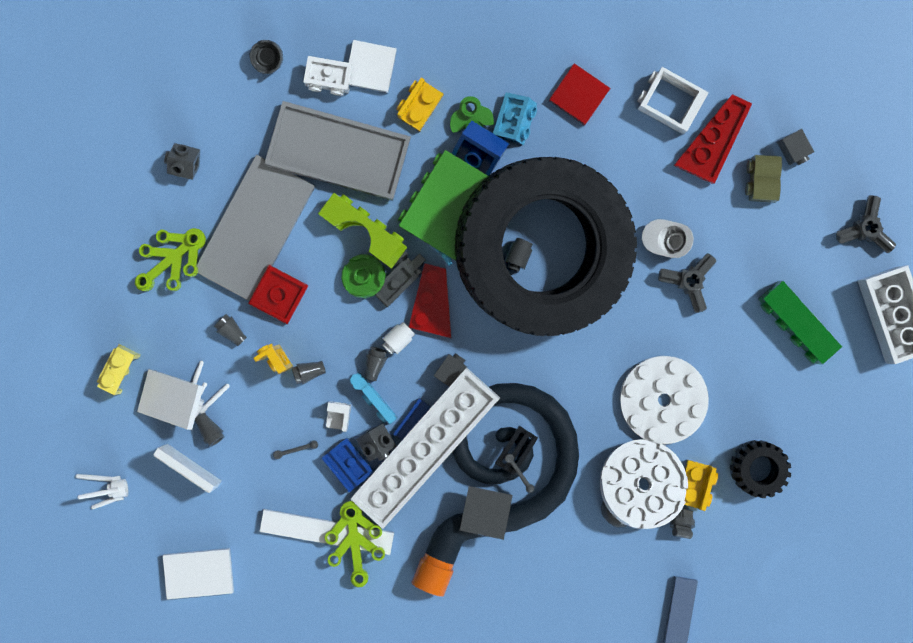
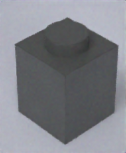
M802 129L777 142L789 165L796 162L799 166L810 160L808 155L814 153Z
M456 353L453 356L448 354L434 376L450 387L467 368L464 364L466 360Z

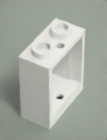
M661 67L658 72L654 70L649 78L648 83L651 85L648 91L643 90L637 102L640 103L638 110L675 131L685 134L709 92ZM661 79L694 97L680 123L647 105Z

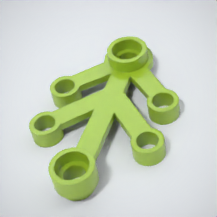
M197 228L189 229L185 234L169 233L166 230H159L156 233L157 241L162 244H166L169 241L182 243L176 249L152 247L149 244L141 245L139 248L141 256L145 258L152 256L166 258L147 274H139L135 278L136 288L144 292L152 290L155 284L154 279L171 266V276L167 280L166 286L171 291H178L181 288L182 256L188 251V263L183 267V272L189 277L196 276L198 274V250L206 242L205 234ZM163 233H166L167 235L165 240L160 239V236ZM196 235L197 241L192 243L191 237ZM146 247H149L150 251L145 255L143 251ZM190 266H193L194 272L189 274L187 270ZM145 278L146 284L141 286L140 280ZM176 280L177 286L171 288V282Z
M348 501L340 509L341 519L325 535L326 543L333 545L338 541L339 533L348 524L349 534L336 551L329 555L328 564L332 567L338 566L341 562V557L351 546L354 568L350 578L351 583L356 587H363L367 584L369 575L362 566L360 545L372 554V558L376 561H381L385 557V550L380 546H376L359 533L357 523L367 529L370 537L373 539L381 537L382 528L362 515V510L353 501ZM353 509L355 511V515L348 516L347 510ZM378 528L380 533L379 535H373L371 530ZM334 534L336 536V539L334 541H330L328 539V535ZM376 550H381L383 555L381 557H376L374 552ZM332 556H337L339 561L337 563L331 562L330 558ZM357 575L363 576L364 580L362 582H357L355 580V577Z

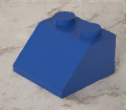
M471 120L461 134L451 154L490 176L509 143Z

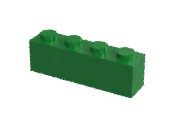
M777 281L758 298L762 303L760 307L768 315L772 314L776 318V325L782 331L786 330L791 335V342L798 348L802 347L806 352L804 354L805 357L812 364L823 365L842 348L841 344L784 281Z

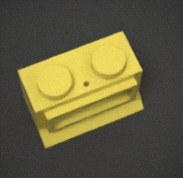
M118 344L117 348H114L97 380V383H99L97 387L112 395L121 394L123 390L119 386L124 376L129 374V367L133 359H139L141 354Z

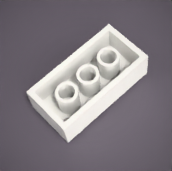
M898 266L858 280L886 364H898L912 359L913 278L909 266Z

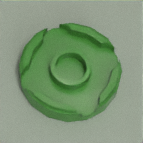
M360 254L352 257L342 270L341 279L344 288L357 298L374 296L385 283L386 273L384 266L378 259L369 254Z

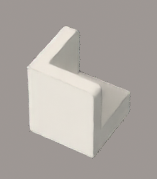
M329 401L326 427L347 432L352 404Z

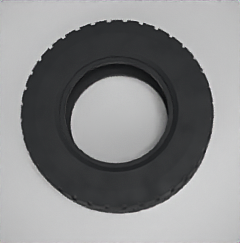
M536 157L516 161L496 170L475 188L468 201H466L457 223L455 256L459 275L466 290L484 312L500 323L519 332L537 336H559L560 334L564 335L575 332V330H581L587 327L588 324H593L601 318V315H605L613 308L612 305L616 304L621 298L622 291L625 292L629 284L628 279L632 277L634 270L632 266L636 262L637 252H635V248H637V237L634 236V233H636L634 221H631L633 217L629 207L625 205L627 203L622 195L618 194L616 187L607 181L606 177L586 164L583 165L581 162L572 159ZM550 199L565 205L577 216L585 234V255L577 273L564 285L549 291H530L520 286L508 272L502 253L503 237L508 223L521 208L537 200Z

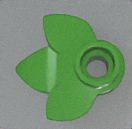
M467 96L463 98L459 109L451 116L450 128L453 133L462 129L465 130L471 120L482 127L483 125H493L494 117L491 110L481 106L480 101L476 97ZM468 103L474 104L475 109L473 111L466 109Z

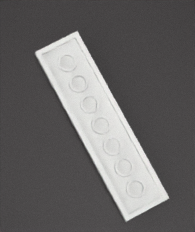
M466 368L353 495L351 500L384 529L496 404L500 397Z

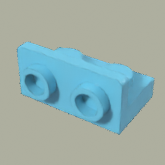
M506 92L493 134L524 145L525 140L530 135L532 119L537 113V103L529 97Z

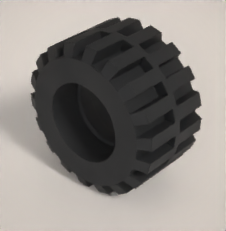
M753 440L749 444H742L743 448H738L735 451L737 453L736 457L732 456L731 458L733 465H730V470L733 471L731 476L736 481L735 484L744 492L754 497H774L775 492L781 493L783 491L781 487L783 485L787 487L789 483L786 481L787 477L791 478V473L788 472V469L791 468V463L787 462L789 459L787 454H784L780 447L762 440ZM765 456L771 464L770 473L764 480L754 481L750 475V466L756 458Z

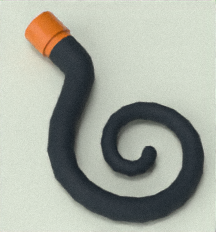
M501 383L489 386L500 397L495 405L500 403H516L538 412L550 426L556 440L557 452L555 470L548 485L534 497L510 506L506 532H512L545 519L566 500L577 475L579 449L577 433L569 414L553 396L534 386L519 383ZM500 428L495 434L496 439L499 442L509 441L516 428ZM522 432L515 440V443L517 445L524 435ZM467 436L452 452L459 468L470 478L484 484H502L519 477L517 473L512 475L503 468L489 469L478 464L473 459L469 450ZM529 437L520 449L517 460L519 459L524 449L530 442L531 439ZM533 447L519 468L522 473L528 469L534 457ZM463 513L446 519L437 527L431 537L424 557L419 561L411 582L412 585L436 596L443 597L454 572L453 566L462 544L469 539L482 537V535L460 531Z

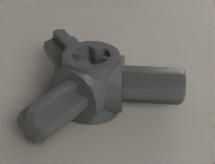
M869 195L864 215H860L859 221L854 222L852 227L836 232V239L840 244L858 238L860 241L866 239L869 243L873 241L886 253H890L895 248L896 243L882 232L884 228L881 225L880 218L877 217L881 202L880 197ZM870 225L871 230L866 231L865 226Z
M707 253L695 267L690 266L688 270L681 269L678 272L662 268L659 271L658 280L675 284L679 289H683L685 294H689L694 312H703L707 309L701 289H704L703 282L706 279L704 276L716 263V259ZM693 276L692 279H695V284L689 286L690 283H687V278Z

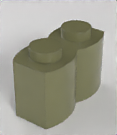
M754 155L751 157V160H748L747 173L750 174V182L746 183L745 193L749 195V201L774 203L779 201L782 171L781 156Z

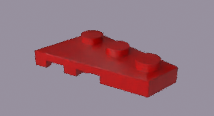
M424 264L409 328L451 338L446 269Z

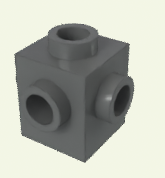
M174 143L171 150L166 152L164 163L167 164V174L193 180L200 167V149Z
M383 423L356 439L369 462L376 458L379 461L387 458L390 455L389 451L396 447Z

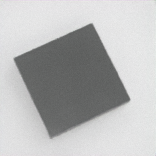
M469 486L460 531L504 540L513 495Z

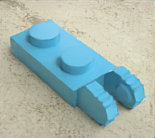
M359 373L352 375L350 379L351 384H353L355 390L363 391L364 395L362 397L369 406L373 404L377 408L378 412L376 414L383 423L387 421L389 424L395 421L398 417L367 379Z

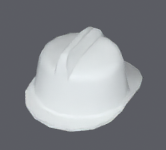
M657 219L647 224L642 232L643 245L654 254L670 258H680L685 256L693 246L694 237L692 231L688 226L681 223Z

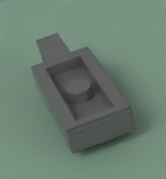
M418 254L412 261L409 258L402 261L385 278V283L375 296L388 308L422 273L419 267L426 259L421 254Z

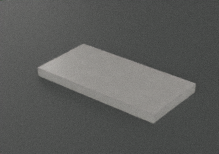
M282 101L264 164L265 166L393 201L411 136Z
M257 154L197 263L198 274L248 301L268 265H274L315 189L314 185L290 172L265 166V159Z

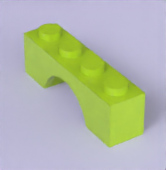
M333 193L318 214L340 231L350 226L365 227L371 238L369 252L392 269L407 249V246L402 243L404 238L394 231L392 234L388 233L385 230L387 228L385 224L378 219L373 222L368 218L370 213L360 206L358 209L354 208L351 205L353 201L344 194L339 197Z

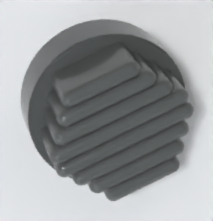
M683 509L670 521V527L673 528V536L687 539L693 537L691 530L695 528L693 511Z

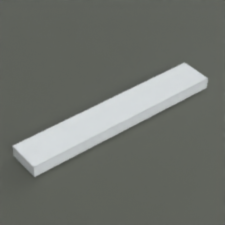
M264 509L260 532L328 544L325 541V535L334 528L337 522ZM348 524L339 533L338 541L333 545L339 546L349 534ZM357 526L359 533L376 546L384 548L385 554L390 555L394 532L382 530L381 537L373 539L370 537L367 529L363 526ZM373 528L371 532L373 535H379L380 530ZM329 534L328 539L334 541L336 536ZM360 545V550L367 551ZM381 550L375 551L376 553L383 554Z

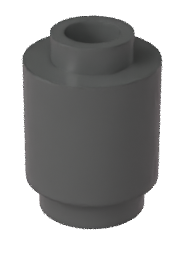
M516 238L515 242H512L504 261L508 263L507 268L519 272L520 269L525 270L532 253L531 247L533 244L524 239Z

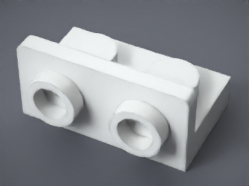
M308 56L303 82L310 91L321 92L324 89L330 90V94L343 96V93L349 94L352 63Z

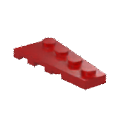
M732 94L673 166L711 184H715L752 103Z

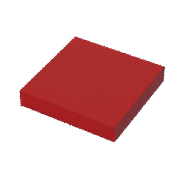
M574 63L549 101L583 125H586L611 88Z
M268 265L248 304L288 324L308 285Z

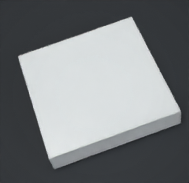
M353 40L349 63H352L349 85L388 93L397 49Z

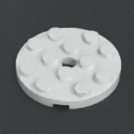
M671 356L652 357L638 363L625 377L619 399L623 418L630 429L641 438L658 444H672L691 436L704 421L709 402L707 387L700 373L686 361ZM661 394H668L670 398L669 404L666 406H661L658 402Z
M645 439L633 440L616 448L604 462L600 474L601 495L610 513L623 524L637 529L657 528L672 521L685 504L686 489H688L686 471L676 454L665 445L653 443ZM641 478L648 481L649 487L647 490L639 488Z

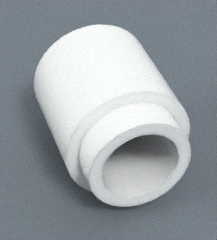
M402 322L400 325L397 324L382 338L385 342L382 346L390 354L393 352L399 354L412 341V337L415 334Z

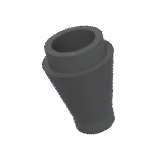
M227 314L214 325L217 333L237 346L247 338L233 317H229Z
M370 347L369 351L366 352L365 379L377 381L378 375L388 358L386 350Z
M323 361L296 364L297 366L292 367L296 384L302 383L303 385L326 373Z
M202 413L195 418L205 444L208 443L212 447L225 437L223 430L206 413Z

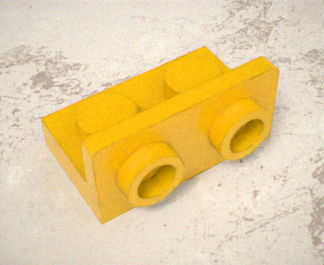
M422 77L418 82L415 80L408 90L411 94L407 100L402 99L396 109L398 111V118L419 132L444 96L442 92L426 83Z
M271 343L263 346L256 351L258 355L253 358L257 362L268 357L267 363L273 372L277 371L278 374L294 367L280 344L273 346Z
M687 459L685 471L688 489H686L684 505L706 511V507H709L712 502V494H710L712 485L715 486L717 483V468Z

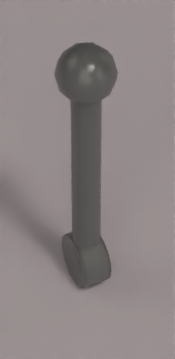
M313 440L310 444L285 451L277 450L273 456L275 459H280L283 455L308 448L316 449L318 442Z
M510 453L506 454L504 457L505 461L512 465L525 484L526 491L532 493L534 486L529 484L514 462V456Z

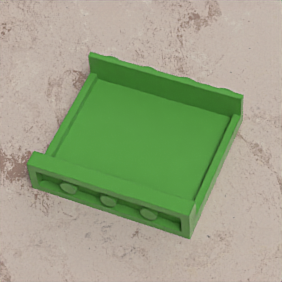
M445 150L443 154H437L432 163L435 165L431 173L427 171L421 181L424 184L420 192H414L409 201L412 205L408 211L403 210L398 221L401 222L399 224L400 228L456 261L455 234L462 209L475 188L489 176Z

